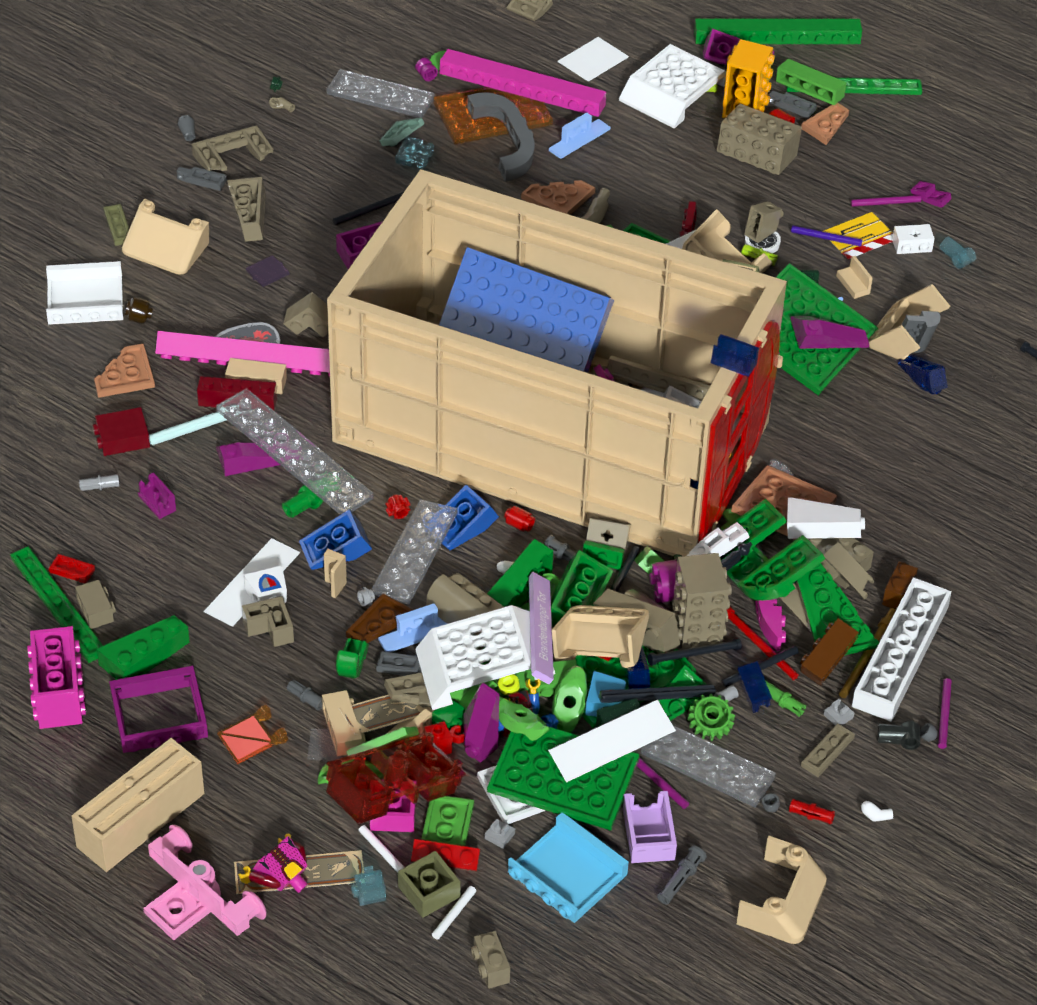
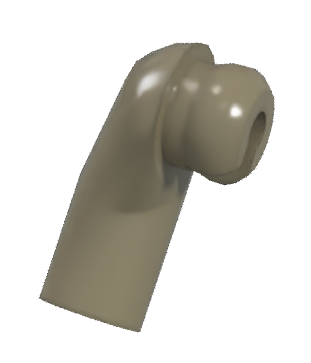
M272 97L269 100L270 106L274 109H286L289 112H293L295 109V105L283 97Z

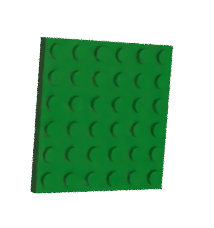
M789 263L776 277L787 281L780 329L779 355L783 357L781 369L819 396L861 348L799 349L791 316H811L865 330L868 340L878 330V327Z

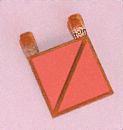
M267 705L262 706L249 717L217 733L237 764L274 745L284 744L288 741L287 732L284 728L278 729L270 736L260 722L267 721L272 717L271 710Z

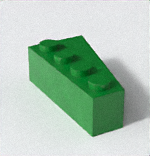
M534 539L486 594L503 607L513 605L520 608L529 599V576L531 573L534 572L540 576L545 573H552L553 550Z
M173 615L97 648L99 666L116 680L145 675L190 643L188 626Z

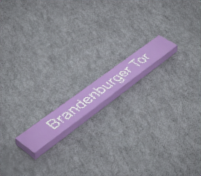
M532 572L529 576L531 674L537 679L550 684L554 680L550 581Z

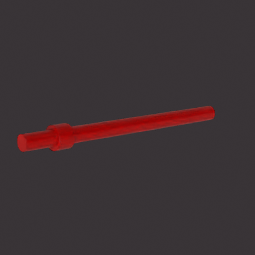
M731 606L727 609L728 619L768 657L777 654L735 614V610ZM784 660L776 663L792 680L797 679L799 676Z

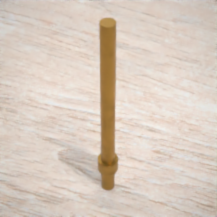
M890 608L886 616L878 624L874 638L879 642L896 612L894 608ZM875 649L864 651L841 689L840 697L846 698Z

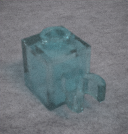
M373 866L363 868L364 873L354 875L355 884L351 885L353 898H358L359 906L386 901V887L381 870L373 871Z

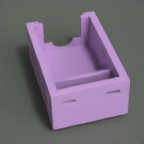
M660 791L657 803H652L647 807H640L639 804H634V795L632 793L624 794L623 815L631 863L675 860L677 842L668 791Z

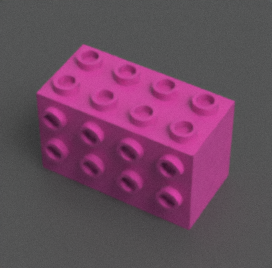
M73 626L30 631L31 645L27 647L28 657L32 658L28 663L29 673L33 674L30 678V689L33 691L31 705L36 707L33 708L34 721L38 720L40 729L83 724L82 715H86L85 702H83L85 698L84 686H80L83 685L81 653H79V640L74 638Z

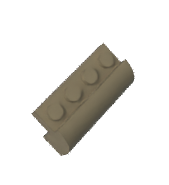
M459 573L450 577L444 574L434 581L427 594L426 606L435 604L438 608V617L447 624L504 608ZM480 632L474 633L473 636H477V635H479V634H481V633H480Z

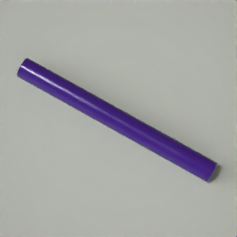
M792 226L791 233L860 247L863 242L862 239L798 226Z

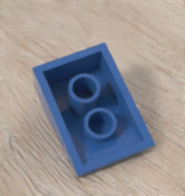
M465 485L424 527L450 551L486 531L499 516L490 505L470 487Z
M350 509L299 541L312 570L324 567V553L327 549L346 555V562L355 560L372 550L361 522Z

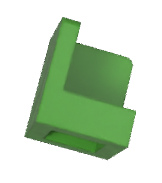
M647 545L634 561L649 574L652 573L651 564L665 560Z

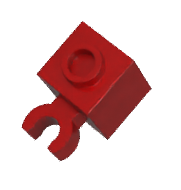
M444 721L424 727V743L431 759L451 754L452 742L459 744L465 741L464 734L456 735L461 733L459 725L448 730Z

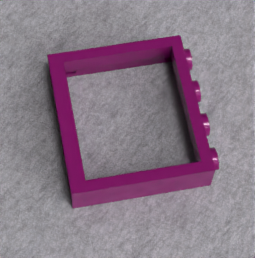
M193 666L109 681L123 753L157 748L170 738L180 743L208 737L207 722ZM190 687L198 722L126 735L120 699Z

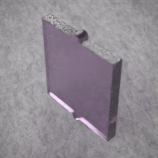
M273 255L246 268V271L253 277V280H256L262 287L289 275V271L283 266V263L279 262Z

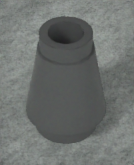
M189 115L181 116L177 125L185 140L193 141L195 139L194 119Z

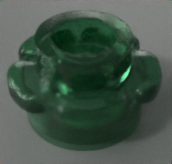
M274 76L270 89L274 90V92L281 89L283 81L280 80V76L279 78Z

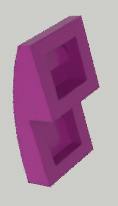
M920 181L911 189V193L914 196L921 195L922 201L942 208L951 200V193L936 190L935 184Z

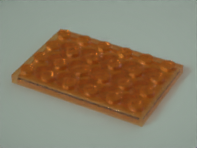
M490 87L433 97V102L454 144L509 134L504 123L495 117L486 116L472 119L467 109V97L476 93H494L512 101L519 109L522 117H525L529 129L553 125V119L544 102Z

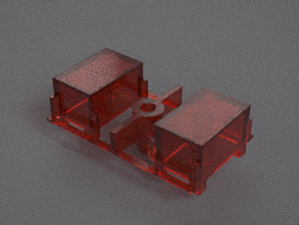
M428 732L327 762L326 764L329 768L326 779L329 782L326 792L358 824L386 816L389 805L393 804L394 799L406 796L415 804L418 801L419 794L428 802L453 794L456 787L460 786L462 777L466 776V773L461 769L463 763L459 759H455L453 762L433 743L434 735ZM422 738V740L411 743V741H415ZM402 745L389 758L382 752V750ZM372 754L371 763L384 775L383 781L365 764L366 755ZM354 759V761L342 764L343 762ZM393 789H399L401 792L395 793L396 791H393Z

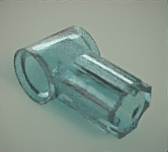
M949 236L940 244L939 249L952 258L954 266L958 269L976 260V253L972 248L962 247Z

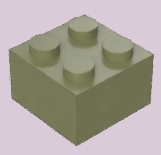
M436 851L398 871L399 889L422 918L460 898V880Z

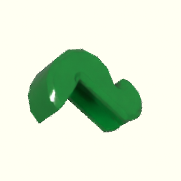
M352 638L346 640L344 650H339L337 654L336 671L339 676L355 679L360 675L363 660L366 658L368 651L367 641Z

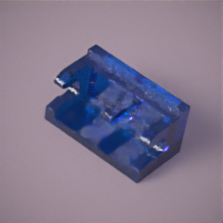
M720 334L718 344L713 347L711 364L749 377L757 365L759 347Z
M758 661L739 667L738 676L752 712H758L761 705L769 707L772 696Z

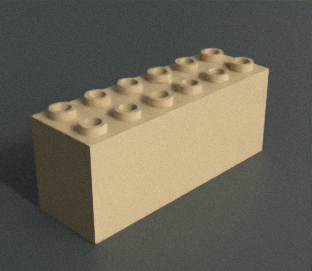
M170 738L72 815L76 847L105 872H108L204 795L201 761Z

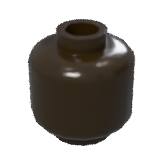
M133 297L131 301H127L124 315H127L129 321L144 324L147 318L151 319L153 308L150 307L148 300Z

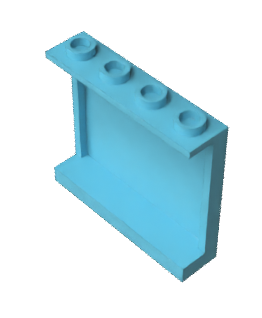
M560 813L556 817V826L516 861L511 857L508 859V873L513 879L523 883L530 892L540 896L547 905L553 906L558 910L561 916L575 923L627 876L629 862L566 814Z

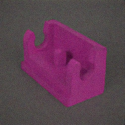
M154 472L149 474L148 484L145 485L142 480L139 482L140 492L138 496L159 519L176 511L174 494Z

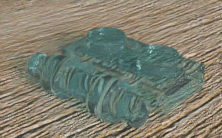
M406 137L395 157V163L412 167L415 162L418 163L417 168L422 170L427 166L428 158L434 152V145L432 143L423 145V140Z

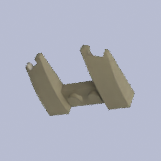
M257 125L192 143L193 156L208 171H227V166L218 153L246 146L251 154L261 161L265 159L267 154L273 153V148Z
M838 542L824 554L825 560L821 564L831 574L833 580L840 576L865 600L868 596L867 592L863 591L867 581L874 583V580ZM793 583L796 589L786 597H779V600L811 632L798 585Z

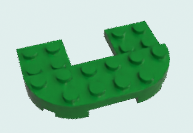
M764 499L727 527L729 528L738 522L749 535V538L741 544L752 543L749 554L742 556L740 561L727 571V577L751 599L763 601L786 597L796 589L793 585L796 580L825 560L823 553L804 535L800 536L771 559H768L755 546L787 522L785 517L767 499ZM739 545L722 555L720 560L722 561L732 552L738 551Z

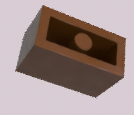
M898 562L885 588L882 605L897 610L912 579L916 578L918 568Z

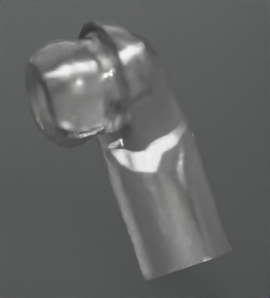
M776 459L770 460L771 462L767 463L770 467L794 476L786 464Z

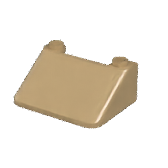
M144 199L138 207L122 245L123 254L175 274H185L209 244V222L195 218L189 226L153 213L155 211V204L150 200Z
M717 209L684 242L682 247L683 250L719 261L726 259L759 266L760 273L766 271L773 264L764 253L751 263L724 237L730 232L731 225Z
M586 605L570 608L552 629L555 661L575 660L577 655L616 657L620 658L622 667L635 666L639 659L649 619V611L645 609Z

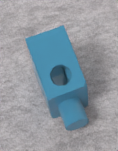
M594 671L586 702V715L618 717L621 715L623 705L635 707L636 701L601 703L598 698L601 690L626 689V682L622 679Z

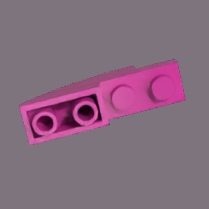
M777 599L755 600L756 615L760 628L770 645L776 651H780L781 643H785L786 631L782 630V627H785V615H782V606H777Z

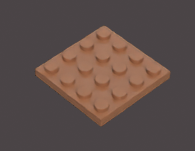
M767 465L732 505L731 512L742 516L764 499H767L787 521L788 498L833 505L836 502L837 495ZM787 522L775 531L788 536Z

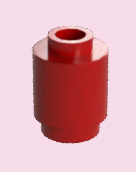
M517 506L508 508L504 516L506 524L521 531L529 532L535 523V517L531 513Z

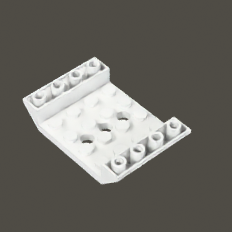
M669 44L630 76L619 97V101L675 128L684 121L685 109L716 83L723 87L725 86L726 71Z
M511 605L435 627L427 633L416 647V653L432 710L452 705L450 692L531 669L530 611ZM477 632H480V633H481V634H479V635H477V636H473L474 633H477ZM479 647H485L483 650H477ZM485 661H490L486 665H481Z

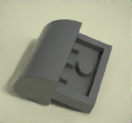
M922 311L920 316L906 315L902 326L920 346V349L915 351V353L923 352L927 348L940 322L941 316L939 312Z

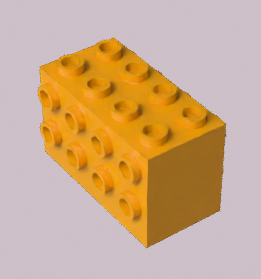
M740 39L738 45L734 46L732 55H729L727 59L723 118H726L739 104L764 112L765 106H768L770 101L768 92H770L772 83L769 80L773 74L771 65H773L775 59L773 47Z

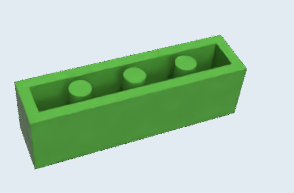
M787 59L777 69L776 82L832 105L837 104L845 97L847 83L791 59Z
M576 659L553 662L555 670L554 680L550 684L540 680V686L536 689L539 696L550 697L555 695L556 688L566 671L573 666H577ZM531 669L514 674L518 677L520 688L517 692L527 690L530 693V689L526 687V680L530 678L531 686L534 687L536 685ZM499 678L493 680L497 685ZM499 686L494 689L501 697L506 696L500 692Z

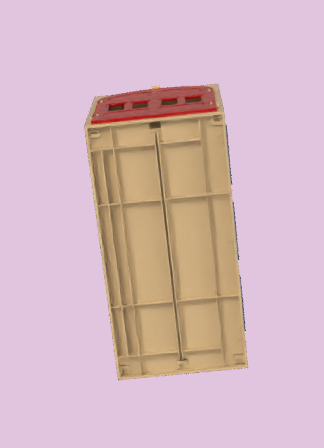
M420 169L327 299L332 442L463 486L467 485L472 489L585 527L589 526V520L592 517L631 524L628 541L644 547L648 545L653 550L671 556L675 554L687 556L701 540L717 528L716 526L741 478L752 464L750 461L768 424L777 368L782 367L783 357L779 355L787 281ZM467 247L614 300L588 373L439 326ZM612 355L710 385V388L699 408H695L642 391V386L633 383L632 387L592 375L591 370L592 367H596L599 364L601 366H608L609 358ZM739 418L740 420L732 433L733 424ZM691 479L699 481L698 489L690 487Z

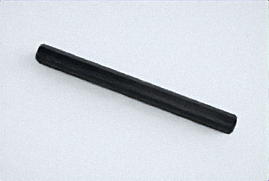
M713 684L601 690L598 698L601 703L696 698L702 695L709 697L710 694L714 696L716 689Z

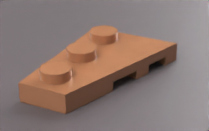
M839 103L831 105L803 122L801 125L802 130L827 145L848 117L849 110Z

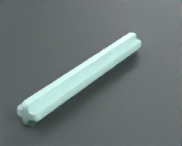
M232 406L149 435V442L155 445L238 417L240 415L239 409L236 406Z

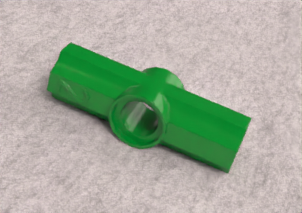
M332 475L327 476L314 485L305 484L300 488L297 495L282 503V509L289 518L295 517L308 508L317 509L326 497L339 490V484Z

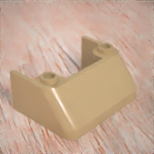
M933 284L900 299L892 305L877 325L878 330L868 340L869 348L895 359H905L909 354L920 349V346L902 326L906 315L920 316L922 311L940 313L949 309L950 305Z
M768 836L764 860L797 871L786 900L779 897H770L765 901L763 907L741 900L736 924L791 944H797L805 937L825 888L827 878L822 869L803 847Z

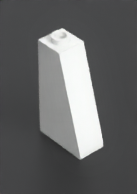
M788 498V539H798L802 535L806 538H861V530H865V517H861V509Z

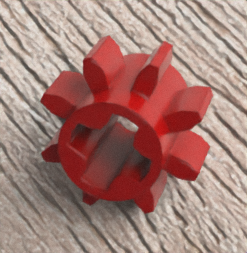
M393 495L388 499L385 510L389 517L393 515L394 519H402L411 510L409 508L410 502L407 497L403 498L402 495Z

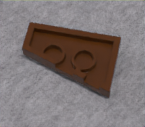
M382 594L346 631V637L360 641L365 640L369 643L397 628L396 616L413 611V609Z

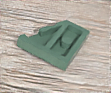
M422 118L396 121L379 141L382 146H395L424 125V121Z

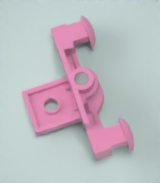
M170 825V832L163 837H158L148 845L149 856L176 879L178 883L144 907V913L172 940L178 938L210 912L237 936L250 927L249 920L254 916L261 920L265 919V905L255 893L244 891L242 894L243 899L234 904L230 900L227 903L221 898L220 887L215 880V871L208 862L196 860L187 866L178 859V851L181 849L186 853H190L192 850V841L187 832L180 826ZM174 908L182 910L179 914H172L170 912Z

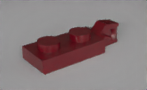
M689 201L688 209L685 208L684 219L686 220L682 221L680 237L695 229L697 218L696 202Z

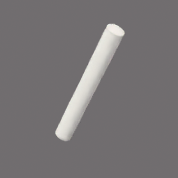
M362 825L359 828V832L397 873L405 868L366 825Z
M473 886L467 888L433 931L432 936L438 940L476 893V889Z

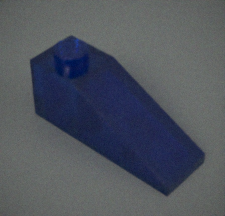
M914 355L898 360V365L922 390L930 394H938L941 390L948 388L944 366Z
M641 647L639 659L635 666L624 667L628 689L650 688L649 667L643 647Z

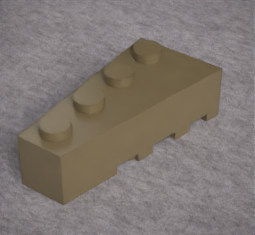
M263 178L227 180L245 242L263 240L266 199Z
M607 589L593 603L594 606L648 610L649 619L642 645L657 654L672 652L680 645L675 613L610 589Z

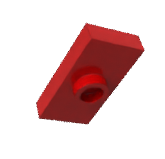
M61 554L56 556L49 567V572L85 584L95 571V565Z

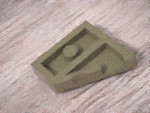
M422 673L385 679L384 686L391 700L431 707Z

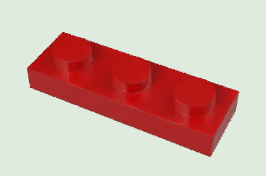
M414 839L411 862H416L436 851L449 868L477 872L481 849Z

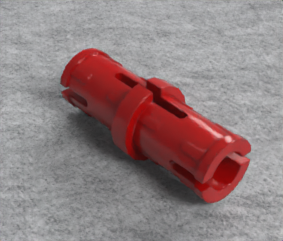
M794 798L789 807V812L806 816L811 821L815 819L830 825L835 816V811L818 807L816 803L808 804Z

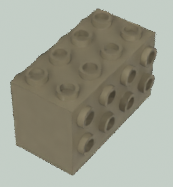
M739 104L721 122L717 152L736 158L741 162L749 163L757 168L767 170L772 174L780 175L797 156L802 127Z
M719 553L678 557L672 612L675 613L682 649L723 643V636L727 633L725 622H728L727 609L730 608L728 595H731L732 589L730 582L727 583L726 581L727 570L726 567H722Z

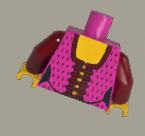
M285 834V839L281 840L278 838V845L256 863L253 868L254 871L251 872L249 866L243 868L245 874H238L240 881L244 884L253 882L272 889H278L279 891H282L290 884L300 893L308 885L301 877V874L307 868L305 848L291 839L290 834Z

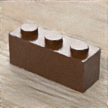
M839 618L835 623H829L824 631L826 633L822 639L819 637L812 646L814 650L810 655L806 653L800 661V664H802L800 672L820 686L858 638L859 632Z

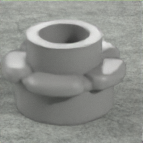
M363 587L362 590L357 592L359 603L362 606L372 605L375 596L371 589Z

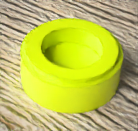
M514 674L499 678L498 680L499 690L504 695L514 694L520 688L519 679Z

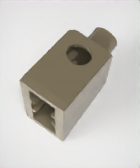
M768 201L752 205L744 235L757 243L761 242L777 230L779 220L784 215L783 210Z

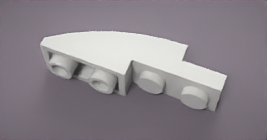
M738 522L723 532L716 528L701 540L687 556L719 553L721 557L748 539L749 535Z

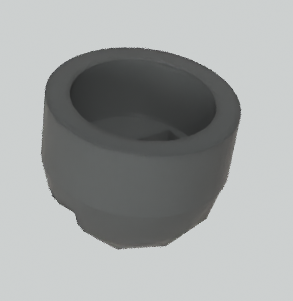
M926 723L921 728L920 737L923 740L929 742L937 738V729L932 724Z
M772 793L765 795L762 798L763 808L767 812H776L780 807L779 797Z

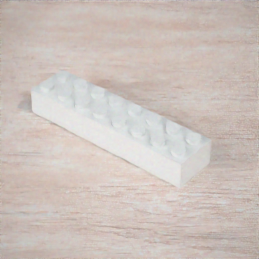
M916 578L912 579L855 689L852 707L892 722L949 607L952 591Z

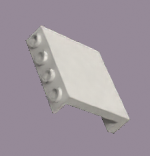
M121 261L46 266L48 279V309H46L48 325L123 320Z

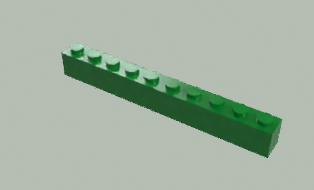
M695 19L694 27L696 44H705L706 38L712 29L758 44H861L862 37L860 19Z

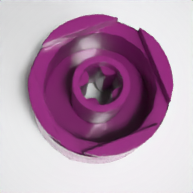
M677 559L651 564L652 573H649L651 585L655 586L654 600L657 603L673 601Z

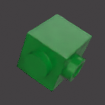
M452 700V705L435 709L432 712V725L445 721L448 730L457 725L461 727L465 708Z

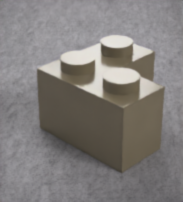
M311 292L287 309L283 324L296 335L311 327L324 337L329 334L328 306L322 299Z
M282 596L242 605L243 623L248 637L269 632L274 647L294 642L293 625Z

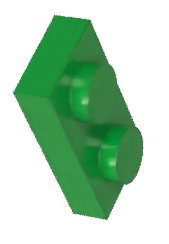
M585 541L583 546L585 554L608 568L621 569L625 549Z

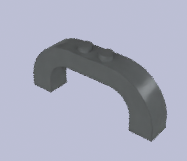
M494 93L468 95L467 109L472 119L490 116L501 120L518 149L512 155L500 157L499 171L504 181H511L524 175L532 165L535 148L533 132L528 128L525 117H522L519 109L512 101Z

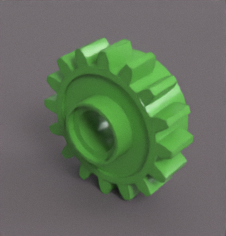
M712 694L709 697L702 695L700 701L695 699L694 706H690V714L688 715V720L692 721L689 727L696 728L694 734L702 733V739L709 736L710 741H713L714 736H717L720 740L723 734L728 735L729 729H732L734 725L732 721L735 718V715L731 714L733 707L728 706V700L724 701L720 695L714 697ZM707 715H713L716 719H710Z

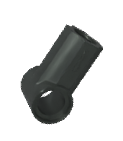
M913 721L904 722L902 725L879 724L878 743L901 744L903 748L908 750L917 749L920 746V725Z

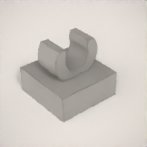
M838 699L824 710V716L834 725L837 723L844 725L854 718V712Z
M496 819L485 833V839L503 849L515 835V828Z

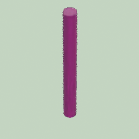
M921 195L851 200V207L921 202Z
M948 678L943 680L938 747L940 749L947 747L952 680Z
M639 757L637 767L663 791H668V796L683 809L687 808L689 802Z

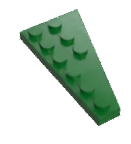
M821 563L796 580L814 643L819 637L821 639L826 634L824 631L829 623H835L839 618L859 632L857 640L845 655L878 647L879 641L874 638L866 623L864 624L854 606Z

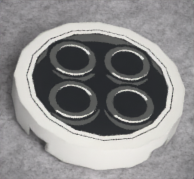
M776 231L759 243L745 235V245L758 249L763 248L764 251L772 254L779 249L781 240Z

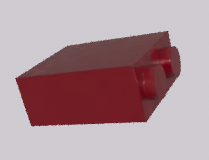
M141 407L95 416L96 424H93V431L95 436H99L96 438L98 449H102L104 456L150 448L149 433Z

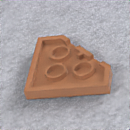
M581 180L574 181V184H564V182L549 183V186L531 184L521 193V199L571 215L595 193V187Z
M144 344L124 347L120 351V356L117 359H113L105 367L103 374L98 375L94 379L98 398L155 387Z

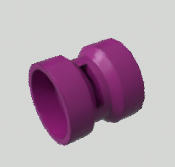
M422 58L416 63L415 69L425 81L435 79L438 70L428 58Z

